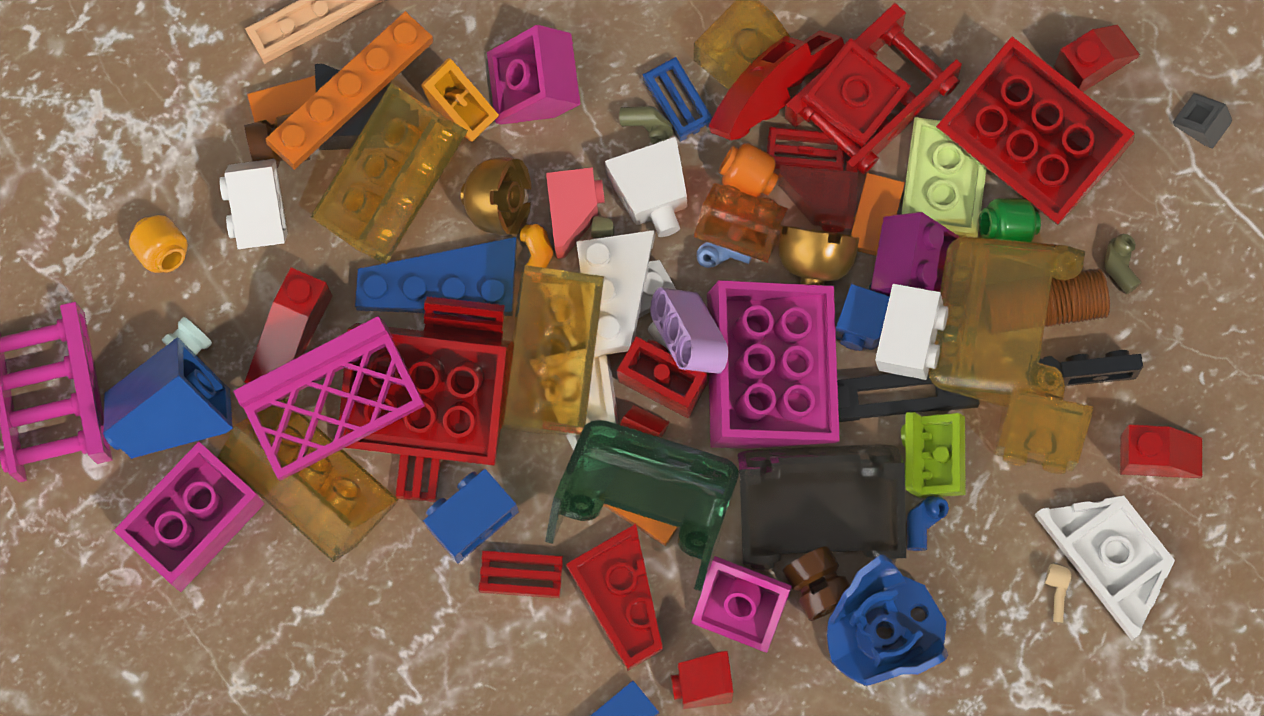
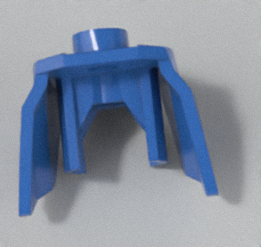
M884 554L876 557L856 573L850 587L843 592L828 620L827 644L831 663L845 676L864 686L876 684L899 675L920 674L942 663L948 657V651L944 646L946 620L926 586L903 576L895 563ZM921 608L925 612V619L921 622L915 621L911 617V610ZM878 628H891V637L889 639H882L877 635L876 630Z

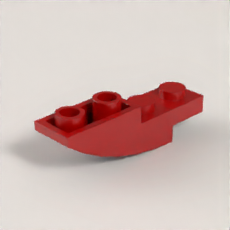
M819 30L804 41L784 36L770 46L749 65L729 89L708 126L710 132L732 141L746 136L750 132V128L761 121L778 115L780 109L791 100L787 88L801 84L805 76L816 69L826 67L845 45L842 36Z

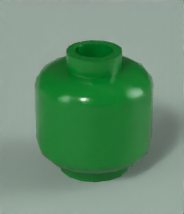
M996 198L988 204L987 208L981 211L979 229L982 237L987 239L988 243L996 249H1021L1028 247L1033 241L1034 236L1040 232L1041 217L1034 210L1031 202L1025 198Z

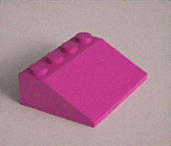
M718 280L707 293V309L726 340L728 360L726 367L721 373H709L710 447L754 449L839 442L834 286Z

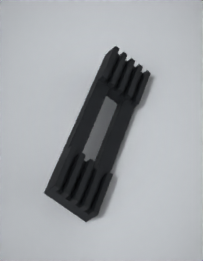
M974 365L929 370L926 380L898 374L837 380L839 422L906 414V412L918 413L937 410L940 412L978 408L980 404ZM926 384H935L937 397L859 405L857 392Z

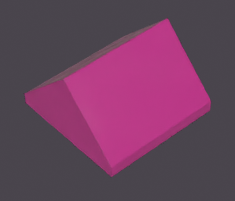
M714 556L691 623L767 653L792 586Z

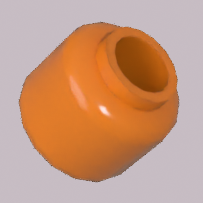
M744 143L738 148L732 146L718 170V173L723 175L722 185L749 201L757 199L761 193L768 196L779 178V175L774 173L775 158L750 143Z

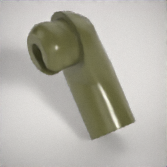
M655 107L620 108V125L622 127L643 126L649 132L652 144L670 139L673 135L671 123Z
M1120 234L1107 245L1104 266L1108 274L1127 295L1142 282L1129 268L1131 251L1136 246L1135 241L1128 234Z

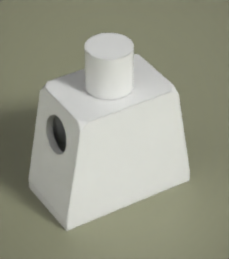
M675 137L605 161L608 180L636 225L653 221L658 237H666L680 230L675 212L687 207V194Z

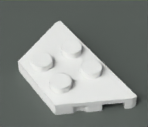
M1125 496L1106 498L1098 502L1087 501L1074 503L1072 506L1043 508L1039 510L1035 517L1131 641L1134 640L1141 633L1142 626L1150 609L1153 607L1162 584L1175 562L1174 558Z

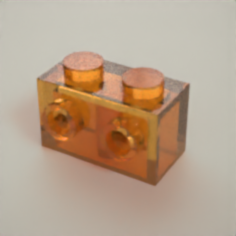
M714 183L702 204L694 237L768 263L779 240L781 226L784 224L788 208L778 205L771 199L757 198L740 192L734 186Z

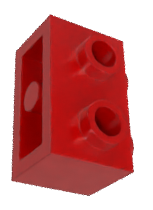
M636 336L617 369L618 382L689 418L707 386V373L680 369L672 355L668 353L669 351L666 347L656 341L648 339L646 342Z

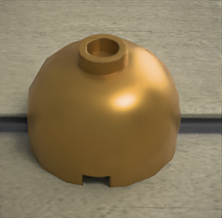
M509 157L490 158L475 166L467 177L466 183L461 188L460 198L465 206L467 215L476 227L482 231L503 236L520 233L527 222L531 202L524 203L525 189L532 190L528 168L522 160Z
M781 226L779 256L782 265L789 273L801 277L800 284L824 286V281L839 280L852 268L858 251L859 237L815 229L801 230L800 227Z

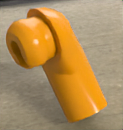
M527 224L520 231V240L527 245L531 256L521 275L529 281L537 283V281H540L553 257V248L548 233L542 226Z

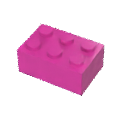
M198 442L113 531L179 592H182L260 510L264 502L238 476Z

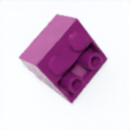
M923 212L885 216L883 218L870 290L890 296L892 285L897 284L941 292L943 306L948 307V315H955L957 300L960 295L962 270L966 259L967 241Z

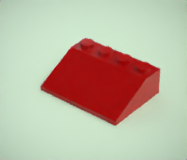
M1011 36L936 126L937 129L1019 195L1029 200L1034 207L1057 225L1063 221L1112 168L1135 138V133L1013 36Z
M355 323L347 329V332L362 325V323ZM388 327L393 337L392 340L425 406L345 448L494 466L508 385L512 341ZM386 347L371 354L366 369L387 374L392 358ZM362 359L354 362L353 365L360 366ZM344 368L343 392H351L357 374L356 371ZM396 368L393 377L402 380ZM364 374L357 396L377 402L384 380ZM391 383L384 404L399 408L412 401L406 387ZM341 397L339 421H341L347 398ZM355 401L348 423L359 427L370 423L375 407ZM381 410V413H380V416H379V417H381V416H383V415H385V414H387V413H389V412H388V411H385V410ZM345 428L343 436L347 435L353 430ZM401 443L409 444V446H403Z

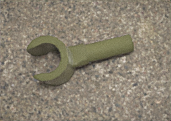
M593 217L592 238L614 236V224L610 218Z

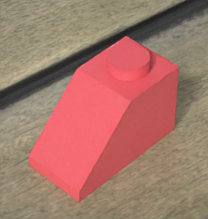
M593 167L546 173L557 259L566 257L576 245V242L590 228L593 217L598 216L597 204L605 203L602 180H594Z

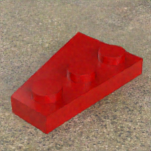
M635 523L566 564L627 671L663 651Z

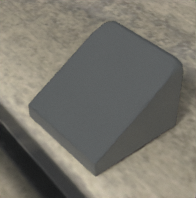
M1193 93L1173 121V124L1204 146L1214 148L1230 126L1232 117L1226 104Z

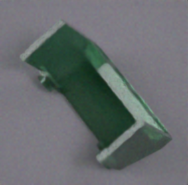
M591 421L584 426L554 495L545 542L553 544L564 516L579 521H590L600 515L604 504L679 527L680 531L677 541L680 549L689 556L701 559L694 589L702 591L739 477L738 468L729 459L609 421Z

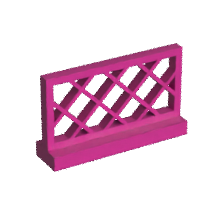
M379 316L233 391L239 405L244 408L278 480L281 481L425 406L392 340L393 337L387 325ZM386 347L392 358L387 374L366 369L371 354ZM362 359L360 366L353 365L354 362ZM343 368L357 372L350 393L330 388L335 372ZM396 368L402 380L393 377ZM364 374L384 380L377 402L357 396ZM325 378L323 385L316 383ZM391 383L406 387L412 398V401L399 408L384 404ZM306 387L321 390L314 412L294 406L299 391ZM328 393L348 399L341 421L321 415ZM289 397L287 404L279 402ZM355 401L375 407L370 423L362 427L348 423ZM271 405L285 409L277 431L263 427L257 413ZM381 410H385V411H388V412H389V413H387V414H385V415L379 417V416H380V413H381ZM292 412L312 417L304 439L285 434ZM319 420L338 426L334 441L325 446L311 442ZM345 428L353 430L352 432L343 436ZM267 434L275 436L273 445ZM282 439L302 444L297 460L283 467L277 456ZM309 447L317 449L307 455Z

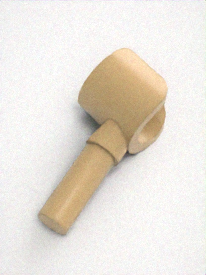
M1054 563L1049 566L1044 583L1056 587L1053 622L1063 623L1066 590L1071 581V572L1067 567Z

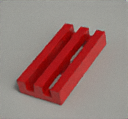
M769 127L767 153L775 158V169L843 174L845 152L838 145L837 150L810 146L775 144L777 139L837 145L824 132ZM774 154L834 159L836 162L774 156Z
M426 297L424 302L425 327L423 331L503 340L505 305ZM434 311L448 312V313H457V314H466V315L448 316V315L434 314ZM467 315L496 318V320L474 319L472 316Z
M401 443L403 446H409V444ZM400 454L396 498L436 502L441 459L432 458L428 492H421L425 457L416 456L412 491H406L410 455Z
M482 551L481 578L479 582L480 593L560 599L563 556ZM491 562L554 566V572L490 567ZM489 576L553 581V587L489 583Z

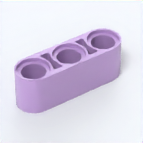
M658 288L651 300V317L677 366L684 370L721 373L726 367L728 360V345L701 296L697 292Z

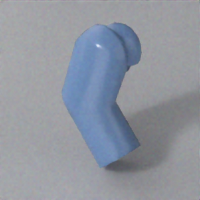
M719 235L699 247L697 250V261L706 268L715 267L730 258L749 264L755 246L726 235Z

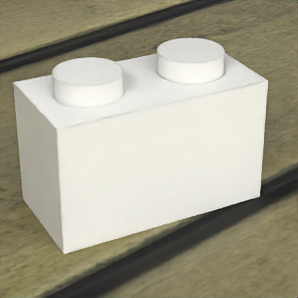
M269 159L228 165L225 177H220V190L223 201L229 200L232 215L226 216L227 230L230 239L236 238L237 249L285 243L288 232L276 160Z
M897 284L892 285L875 359L879 371L926 380L929 368H936L940 352V345L935 344L938 330L944 331L948 317V307L943 306L941 292Z

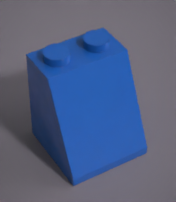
M178 337L104 393L103 435L110 446L116 450L121 449L131 459L225 434L233 429L230 388Z

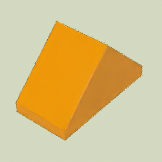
M448 58L421 84L432 110L471 142L499 116L451 58Z

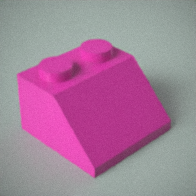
M535 25L487 52L493 109L499 114L495 119L496 124L502 125L555 118L581 105L571 33Z

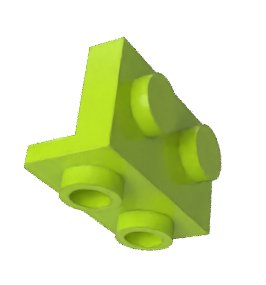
M906 412V424H903L901 428V440L906 448V463H903L901 467V479L904 487H906V491L918 498L966 495L965 416L961 413L920 416L916 412Z

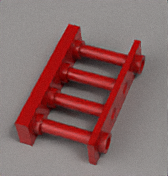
M896 3L888 8L854 41L876 58L878 56L876 52L885 44L895 46L932 82L918 96L909 89L900 100L905 108L890 122L885 119L876 130L878 133L864 147L861 148L801 100L825 68L786 104L785 119L796 128L804 120L806 122L812 121L851 158L847 162L845 176L850 180L858 172H861L863 175L866 174L877 163L879 159L877 154L914 120V117L919 116L940 95L944 98L947 97L960 83L958 76L962 63L956 59L945 70H942L903 34L905 31L903 24L906 12Z

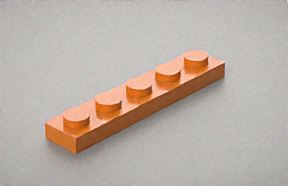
M405 11L266 137V144L295 170L433 43V36Z

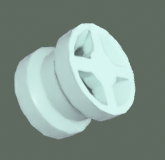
M185 317L178 322V329L173 334H166L162 339L168 345L178 337L195 355L201 349H208L212 344L211 340Z

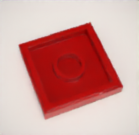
M850 38L801 100L862 148L911 85Z

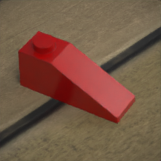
M290 267L272 303L244 381L245 384L304 354L333 297L326 282Z

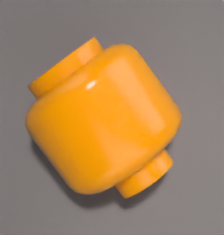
M155 215L141 219L135 225L129 239L132 253L144 268L150 272L168 273L174 271L185 260L188 247L186 237L175 223L166 216Z

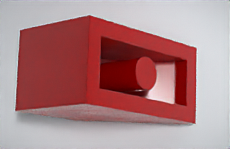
M1117 24L1092 29L1061 48L1054 67L1058 73L1084 92L1137 59L1140 54Z
M1129 424L1120 436V475L1201 479L1202 438L1170 426Z
M721 651L678 663L679 674L671 675L674 700L682 699L683 709L732 703L734 692L728 651Z

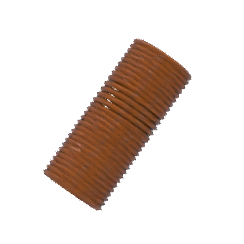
M1100 268L1089 269V271L1082 270L1081 272L1074 271L1073 273L1066 272V274H1057V276L1053 275L1052 277L1048 275V277H1035L1030 280L1011 281V283L1004 282L999 285H984L982 288L981 298L984 320L987 330L992 336L994 334L998 335V333L1001 335L1006 332L1009 334V332H1021V330L1025 331V329L1032 330L1033 328L1037 329V327L1039 329L1045 326L1052 327L1056 324L1060 326L1061 323L1069 324L1070 322L1076 323V321L1099 320V318H1107L1110 313L1109 289L1105 274Z

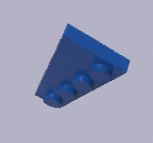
M513 237L359 268L355 300L356 310L425 313L424 302L426 297L429 296L505 305L504 316H513L517 238ZM434 311V313H436V314H457V313H448V312Z

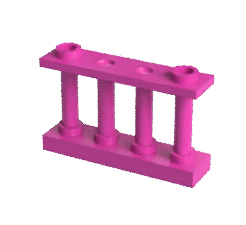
M76 302L60 305L62 319H57V324L2 337L0 333V428L4 449L0 450V463L3 471L9 473L19 483L27 481L24 464L82 451L83 454H88L96 464L113 461L110 444L103 435L104 412L85 312ZM61 339L62 342H67L69 355L64 356V361L8 374L4 352ZM68 376L69 379H74L76 393H72L71 398L14 411L11 389ZM74 413L76 417L81 416L83 430L78 431L77 436L21 449L17 427Z

